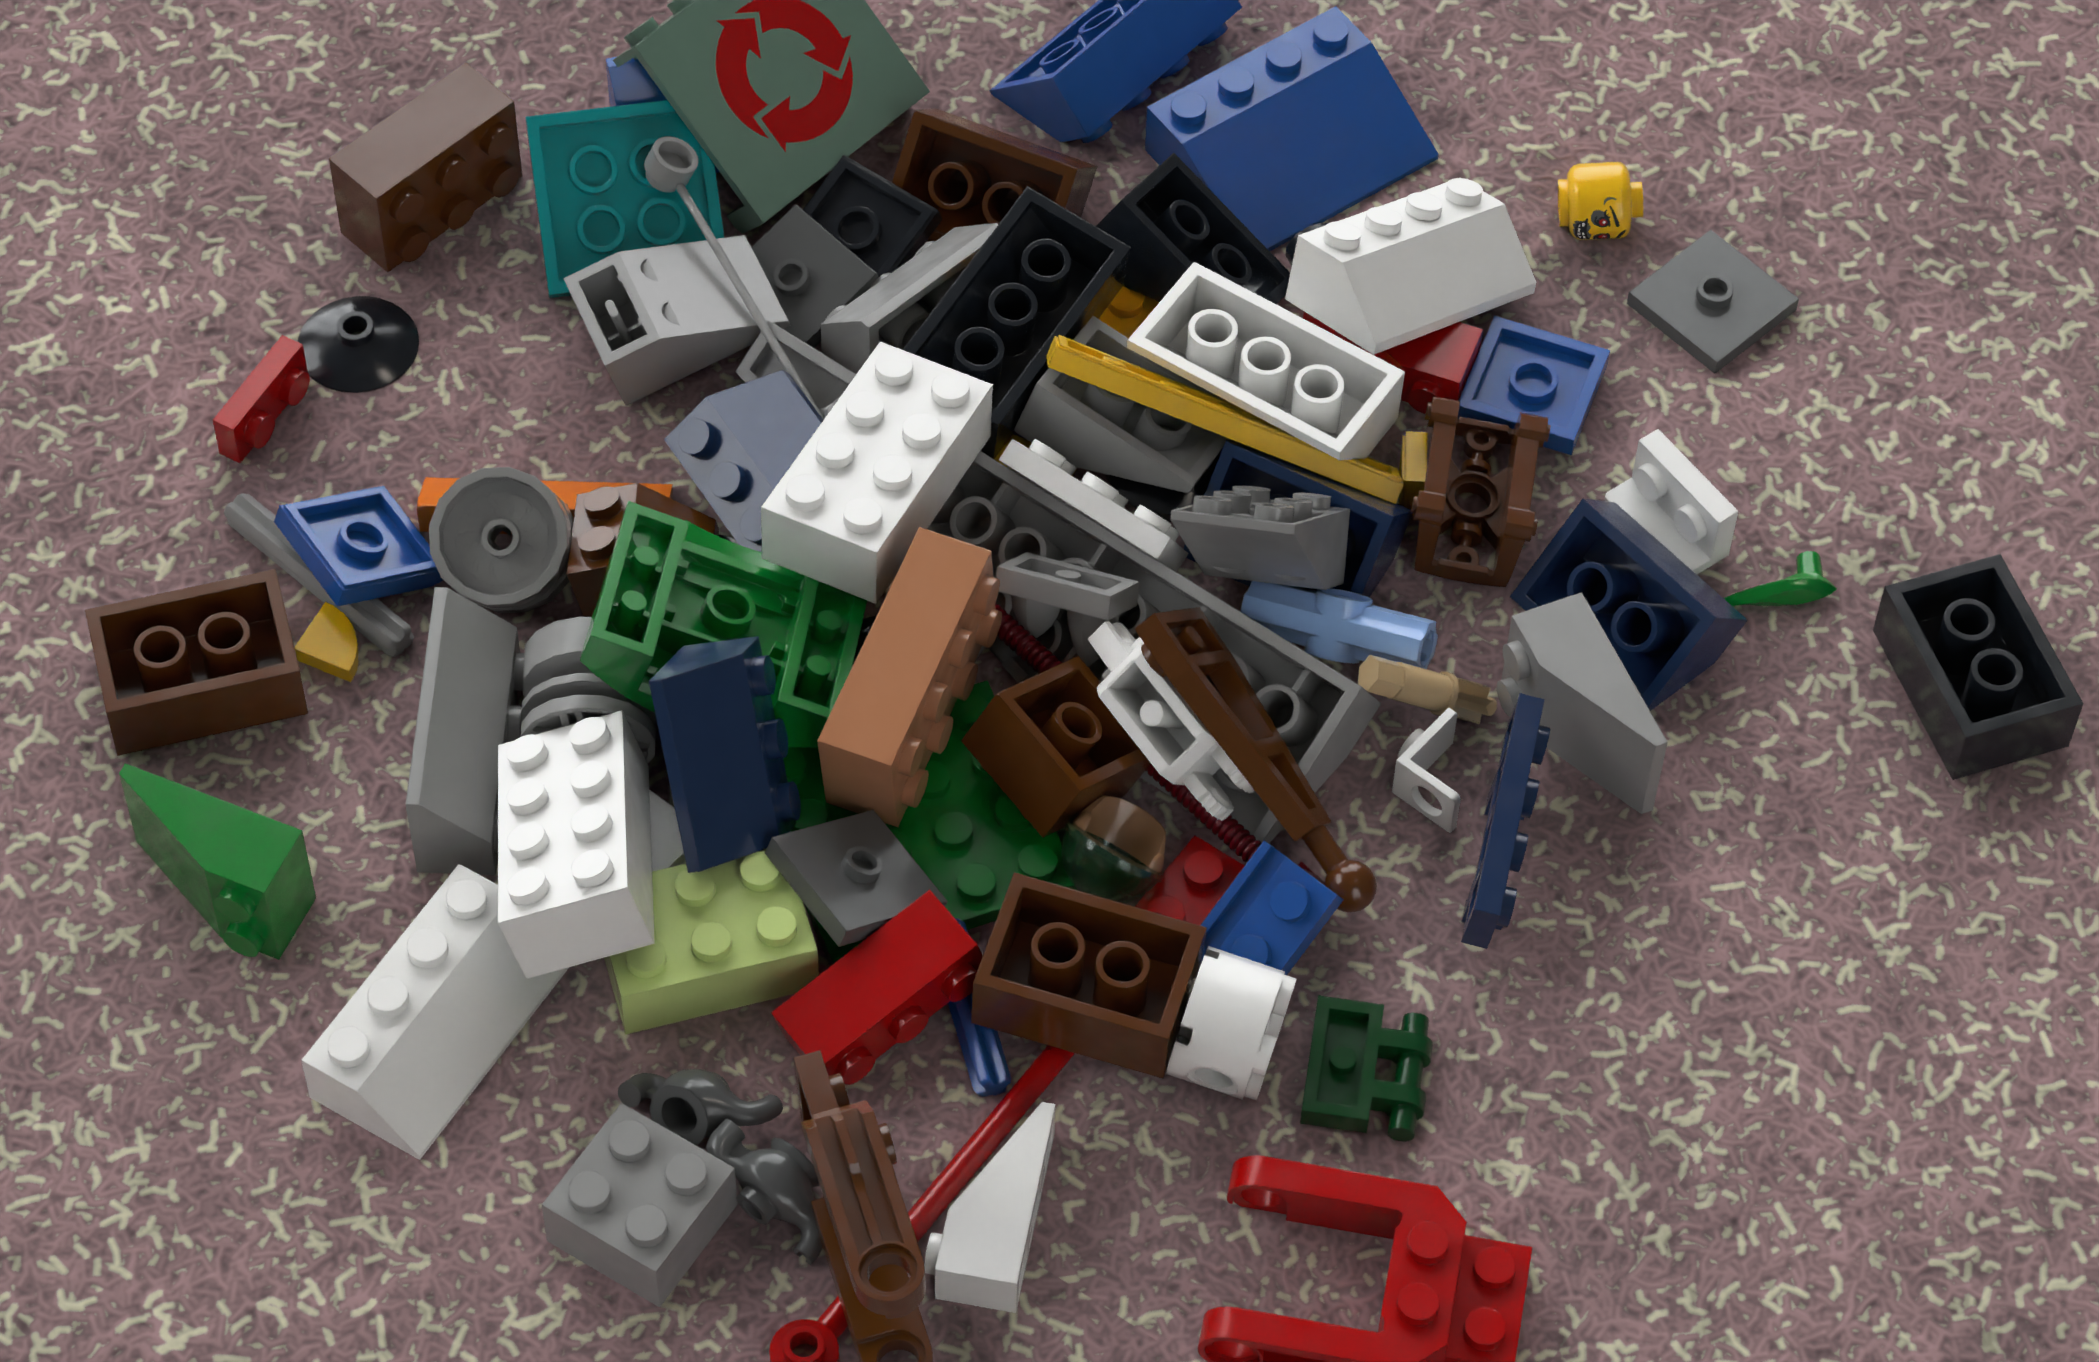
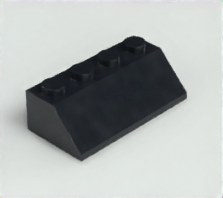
M1028 186L903 349L906 352L993 384L991 436L981 449V452L993 459L996 458L1015 432L1013 430L1036 383L1049 369L1046 355L1054 336L1058 337V335L1073 340L1092 316L1100 318L1125 283L1131 250L1130 246Z

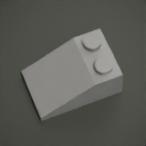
M1092 316L1073 339L1091 348L1216 396L1128 349V338L1095 316ZM1051 368L1036 383L1013 430L1031 443L1034 439L1044 443L1064 456L1066 461L1075 467L1188 494L1222 452L1225 442L1231 440Z
M1581 592L1512 615L1508 642L1503 645L1502 649L1504 658L1502 679L1497 682V694L1504 712L1511 717L1519 693L1545 699L1540 725L1550 727L1547 748L1640 814L1652 811L1668 742L1583 593Z

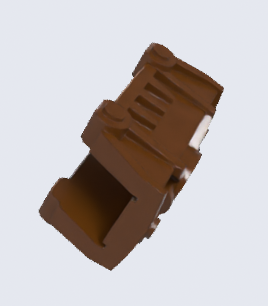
M1433 396L1432 402L1427 404L1425 420H1428L1427 427L1433 428L1424 491L1419 490L1417 496H1413L1410 512L1414 514L1413 520L1419 521L1414 570L1466 583L1506 587L1524 542H1530L1531 536L1536 534L1538 519L1535 518L1536 512L1531 511L1530 507L1538 448H1543L1544 442H1548L1551 425H1548L1547 417L1520 412L1514 429L1509 428L1508 425L1460 416L1458 419L1460 401ZM1455 435L1462 436L1464 452L1471 458L1461 464L1460 471L1451 460ZM1498 443L1510 444L1508 467L1490 478L1491 466L1484 460L1492 456ZM1462 493H1474L1485 500L1488 508L1479 513H1470L1457 505L1455 497ZM1452 527L1451 539L1458 546L1450 551L1447 559H1433L1438 536ZM1482 534L1496 550L1493 570H1489V567L1480 566L1479 555L1472 548V546L1480 544Z

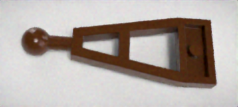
M1195 607L1154 613L1134 629L1144 642L1141 646V651L1150 667L1160 676L1168 677L1172 685L1295 842L1299 840L1305 842L1327 874L1324 885L1344 899L1337 909L1351 913L1366 908L1374 899L1377 890V882L1372 870L1362 862L1348 860L1326 828L1331 823L1330 818L1237 661L1201 608ZM1206 676H1210V678L1212 679V681H1213V683L1215 684L1216 688L1218 689L1219 693H1218L1217 690L1214 688V686L1210 683V681L1207 679Z

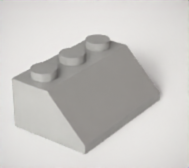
M990 223L953 228L937 241H929L924 244L912 259L894 272L881 275L874 281L869 290L851 303L835 308L825 321L821 323L822 353L857 374L879 342L903 350L998 224Z

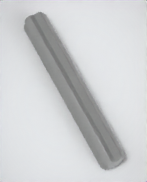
M238 494L233 502L227 504L224 515L232 528L323 603L327 602L343 612L353 627L385 654L396 657L412 644L414 635L411 632L410 625L377 598L337 607L274 523L276 516L250 494Z

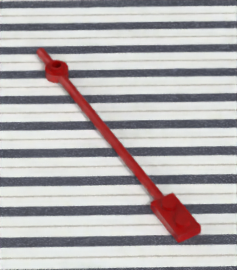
M1194 835L1135 907L1201 925L1245 865ZM1047 1045L908 1211V1215L917 1242L920 1241L1075 1053ZM837 1296L817 1321L799 1319L782 1326L771 1340L769 1348L770 1362H839V1344L837 1339L848 1327L839 1297ZM802 1344L811 1345L816 1349L812 1355L807 1357L797 1356L792 1352L795 1347Z

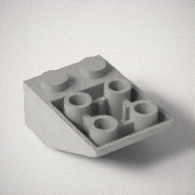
M746 236L718 238L717 241L766 322L769 320L782 329L791 326ZM707 240L620 251L563 278L597 351L626 406L752 345L761 332Z
M1233 486L1232 491H1213V496H1194L1193 505L1171 510V522L1204 575L1322 590L1344 584L1350 509L1331 507V496L1315 493H1293V498H1275L1271 500L1270 489Z

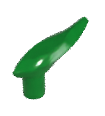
M1805 551L1796 558L1797 574L1737 592L1724 599L1733 607L1744 605L1788 606L1804 604L1824 598L1836 591L1837 588L1823 577L1820 555L1814 551Z

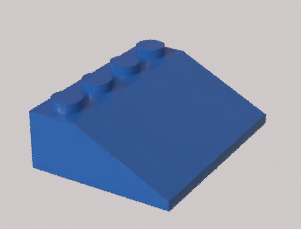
M1337 6L1147 106L1146 152L1159 165L1175 153L1269 251L1290 241L1303 229L1325 222L1432 163L1439 157L1438 152L1372 42Z

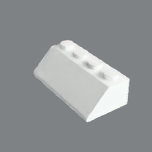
M1455 178L1441 185L1412 193L1407 197L1379 207L1370 208L1365 212L1339 221L1330 222L1323 227L1298 235L1285 299L1374 355L1533 294L1536 280L1505 204L1484 192L1478 183L1469 179Z
M1196 262L1192 263L1127 340L1128 349L1338 460L1367 458L1398 419L1405 371Z
M458 864L301 1060L309 1097L420 1160L569 967L526 979L498 924V885Z

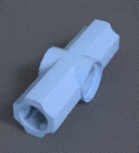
M1252 581L1248 591L1244 594L1241 606L1243 614L1285 640L1305 646L1304 651L1318 658L1341 663L1355 664L1365 661L1369 655H1374L1427 669L1431 659L1434 657L1438 638L1436 621L1372 605L1373 600L1367 596L1340 589H1317L1316 591L1298 586Z

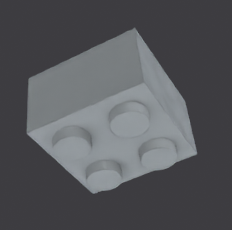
M621 1103L542 1203L546 1239L559 1249L656 1306L661 1307L738 1205L736 1199L735 1168Z

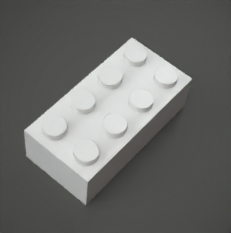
M879 342L762 505V559L876 604L897 574L918 528L927 529L990 438L993 384Z
M623 710L600 717L585 718L575 724L536 735H525L514 741L498 745V924L526 979L655 944L649 768Z

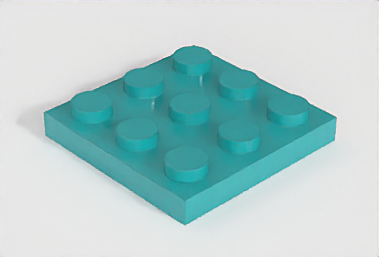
M668 100L526 116V129L549 298L571 296L563 278L617 252L706 240L678 191L662 192L657 190L646 178L645 159L655 141L661 137L671 136L679 138L688 143L696 152L698 166L685 187L716 239L724 238L715 165Z

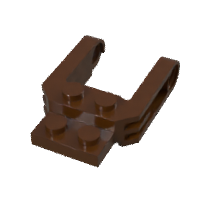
M820 1050L794 1057L801 1128L823 1194L822 1198L812 1200L811 1206L819 1238L859 1362H880L882 1357L891 1351L905 1350L912 1353L918 1362H933L931 1343L918 1307L926 1292L924 1260L893 1168V1164H897V1158L889 1128L886 1123L878 1125L874 1110L866 1100L853 1104L849 1103L841 1074L828 1076Z

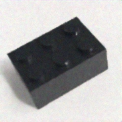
M2001 554L1884 587L1873 632L1952 780L2069 747L2083 702Z

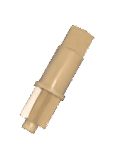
M1369 655L1359 666L1358 685L1367 692L1428 709L1434 715L1440 716L1447 708H1451L1457 713V718L1480 724L1482 715L1492 716L1497 708L1496 699L1488 696L1490 687L1458 678L1450 672L1438 673L1374 655Z

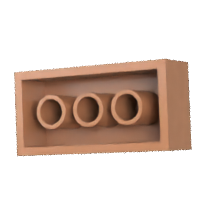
M922 527L918 528L817 740L826 803L858 814L874 810L884 823L895 827L899 826L908 806L916 808L919 805L928 782L929 774L925 768L933 752L941 754L944 751L952 732L953 717L950 714L957 699L965 701L969 697L977 677L978 665L974 662L982 646L990 648L993 645L1000 629L1002 612L996 610L995 607L1000 580L993 577L991 550Z

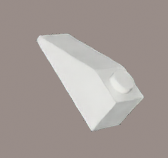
M1041 1102L949 1207L943 1234L931 1232L924 1266L926 1274L935 1275V1299L1016 1313L1055 1134L1056 1104Z

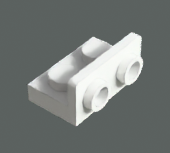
M1659 429L1641 438L1638 442L1632 478L1608 491L1604 501L1618 504L1695 574H1699L1729 556L1738 510Z

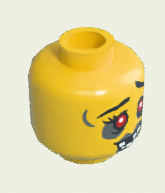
M1621 162L1573 165L1569 169L1567 179L1558 180L1559 227H1569L1570 234L1577 240L1621 239L1626 237L1631 229L1632 218L1643 217L1642 181L1630 182L1629 170Z

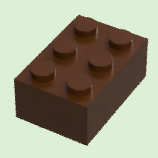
M466 62L331 156L329 164L341 234L388 273L403 261L413 262L426 251L429 243L449 228L456 230L463 227L471 219L474 211L494 196L500 198L509 194L517 185L519 178L523 176L514 101Z
M276 569L85 609L106 714L117 756L308 714L300 669Z
M1014 872L973 981L971 1023L1164 1079L1175 1041L1177 1042L1180 1025L1203 961L1207 927Z

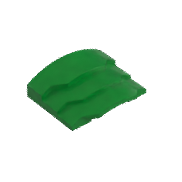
M628 501L613 553L609 560L598 603L592 615L580 661L611 688L646 709L655 712L649 680L683 646L759 636L762 655H769L774 665L776 687L774 694L771 695L775 719L781 718L785 724L788 735V747H818L817 740L852 669L867 600L762 559V552L723 539L688 520H682Z

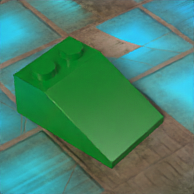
M125 763L119 772L136 842L232 950L247 957H255L260 952L279 960L316 899L303 831Z

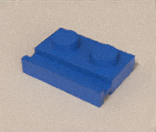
M1264 840L1200 925L1207 927L1203 958L1208 946L1285 971L1284 975H1288L1344 899Z

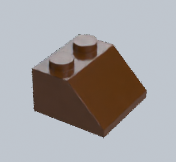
M639 483L618 487L605 486L591 492L577 494L567 576L583 616L592 617L597 606L609 560L613 553L628 501L682 520H688L696 526L718 536L719 527L716 519Z

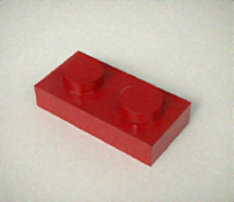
M282 335L214 417L213 425L219 454L241 463L253 447L260 449L266 445L274 431L275 420L288 404L295 406L303 399L310 382L303 344Z

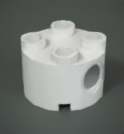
M1208 946L1180 1025L1178 1042L1175 1041L1166 1074L1242 1100L1244 1096L1257 1100L1297 979L1284 975L1285 971Z

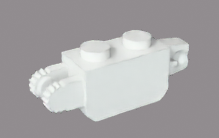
M1109 621L1104 622L1088 638V641L1108 668L1102 674L1104 680L1097 686L1098 697L1161 776L1172 784L1185 785L1212 817L1214 816L1217 820L1220 819L1221 821L1225 820L1234 811V806L1212 776L1222 768L1237 787L1249 794L1255 790L1172 685L1168 677L1160 676L1147 663L1141 651V646L1144 644L1142 639L1139 637L1136 640L1121 623L1115 622L1111 624Z

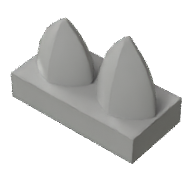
M1028 552L997 566L996 578L1000 580L999 592L1011 595L1016 618L1019 624L1024 627V630L1030 632V635L1038 638L1044 634L1058 617L1060 609L1067 610L1068 627L1072 643L1078 656L1087 667H1090L1100 658L1088 641V638L1104 622L1118 623L1120 614L1137 606L1139 581Z

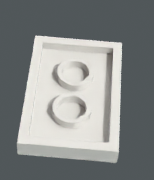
M1011 439L999 458V461L1010 470L1175 572L1187 557L1188 553L1175 542L1180 534L1171 526L1172 524L1142 505L1138 506L1134 514L1127 511L1124 507L1128 499L1120 495L1118 490L1088 471L1082 480L1079 481L1072 476L1076 467L1066 461L1064 456L1037 439L1033 440L1029 448Z

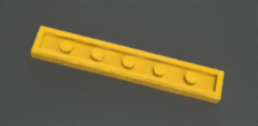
M1054 336L1046 355L1047 365L1051 369L1396 504L1403 489L1404 483L1400 473L1393 466L1370 457L1338 460L1226 400L1064 336Z

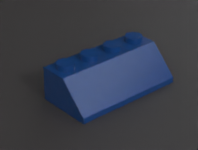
M1098 0L989 91L991 95L1059 142L1081 139L1083 143L1092 142L1112 128L1113 124L1110 119L1120 110H1129L1146 100L1152 93L1149 86L1159 77L1166 78L1185 67L1190 61L1187 54L1197 45H1206L1223 35L1228 29L1225 22L1239 11L1242 6L1238 0Z

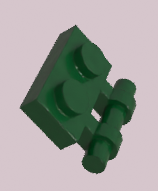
M1318 995L1300 1124L1367 1133L1370 1110L1385 1112L1390 1117L1388 1136L1391 1139L1402 1142L1412 1140L1415 1136L1416 1120L1421 1119L1425 1111L1426 1093L1421 1089L1423 1069L1431 1063L1433 1049L1432 1040L1427 1037L1429 1018L1421 1013L1411 1012L1403 1016L1401 1030L1382 1028L1384 1004ZM1377 1058L1392 1060L1396 1064L1394 1082L1374 1079Z

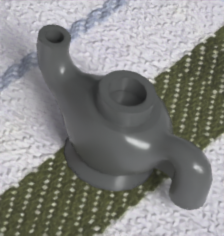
M683 1069L670 1075L667 1079L653 1073H641L634 1075L618 1087V1097L628 1107H635L647 1098L652 1099L650 1104L651 1119L694 1145L699 1144L703 1138L710 1137L725 1119L731 1120L737 1126H753L773 1120L783 1110L781 1100L772 1094L756 1101L748 1102L739 1099L730 1091L729 1085L723 1077L703 1069Z
M725 1119L710 1135L706 1145L707 1152L735 1168V1177L742 1188L736 1199L741 1208L751 1218L763 1225H766L773 1218L798 1226L801 1230V1238L799 1243L793 1248V1251L799 1257L804 1255L807 1259L806 1262L811 1265L820 1255L823 1248L811 1206V1201L815 1200L812 1187L820 1186L812 1162L792 1144L776 1137L771 1139V1149L764 1148L750 1151L742 1145L741 1141L745 1138L743 1131L734 1122Z

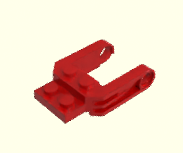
M1260 1155L1245 1156L1233 1163L1227 1192L1228 1203L1233 1204L1235 1202L1241 1207L1286 1214V1221L1393 1239L1378 1332L1239 1307H1217L1208 1310L1203 1317L1198 1353L1207 1362L1516 1361L1532 1247L1465 1235L1466 1220L1439 1187L1435 1185Z

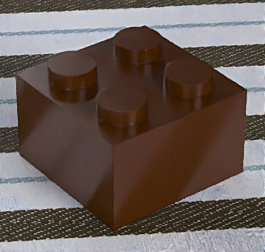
M1079 656L998 692L961 740L978 760L982 768L994 779L1042 838L1074 823L1073 820L1078 814L1103 795L1118 798L1125 796L1151 764L1098 697L1097 686L1101 682Z

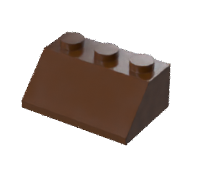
M937 108L914 110L892 183L939 210L942 221L927 240L937 241L955 227L990 223L999 224L1027 186L1081 217L1098 166Z

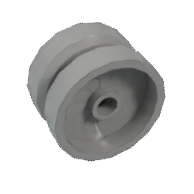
M511 467L481 468L456 480L438 500L429 524L430 554L441 578L463 597L497 613L528 612L551 602L570 582L567 576L574 519L568 505L536 476ZM501 531H504L509 536L512 532V542L506 549L502 550L499 545L494 543Z

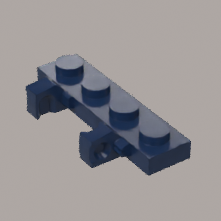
M1519 693L1506 727L1498 770L1488 793L1484 815L1488 817L1476 874L1468 899L1465 902L1461 922L1465 923L1462 943L1487 949L1494 930L1508 927L1517 889L1506 886L1509 870L1519 873L1529 836L1528 834L1518 832L1520 820H1524L1525 817H1531L1540 782L1539 780L1529 778L1531 763L1541 765L1550 735V727L1540 725L1545 699Z

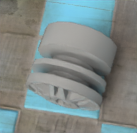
M580 616L554 621L535 631L525 644L523 695L525 698L522 701L521 737L530 734L536 735L575 724L585 718L600 717L623 710L648 764L655 756V712L646 709L611 688L580 661L592 617Z

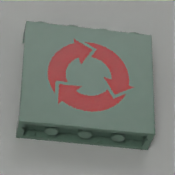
M672 0L667 4V7L673 15L660 25L652 16L624 37L630 47L613 59L617 67H620L632 58L638 59L741 200L742 204L730 212L727 218L742 234L765 223L832 170L843 155L847 157L930 92L865 0Z

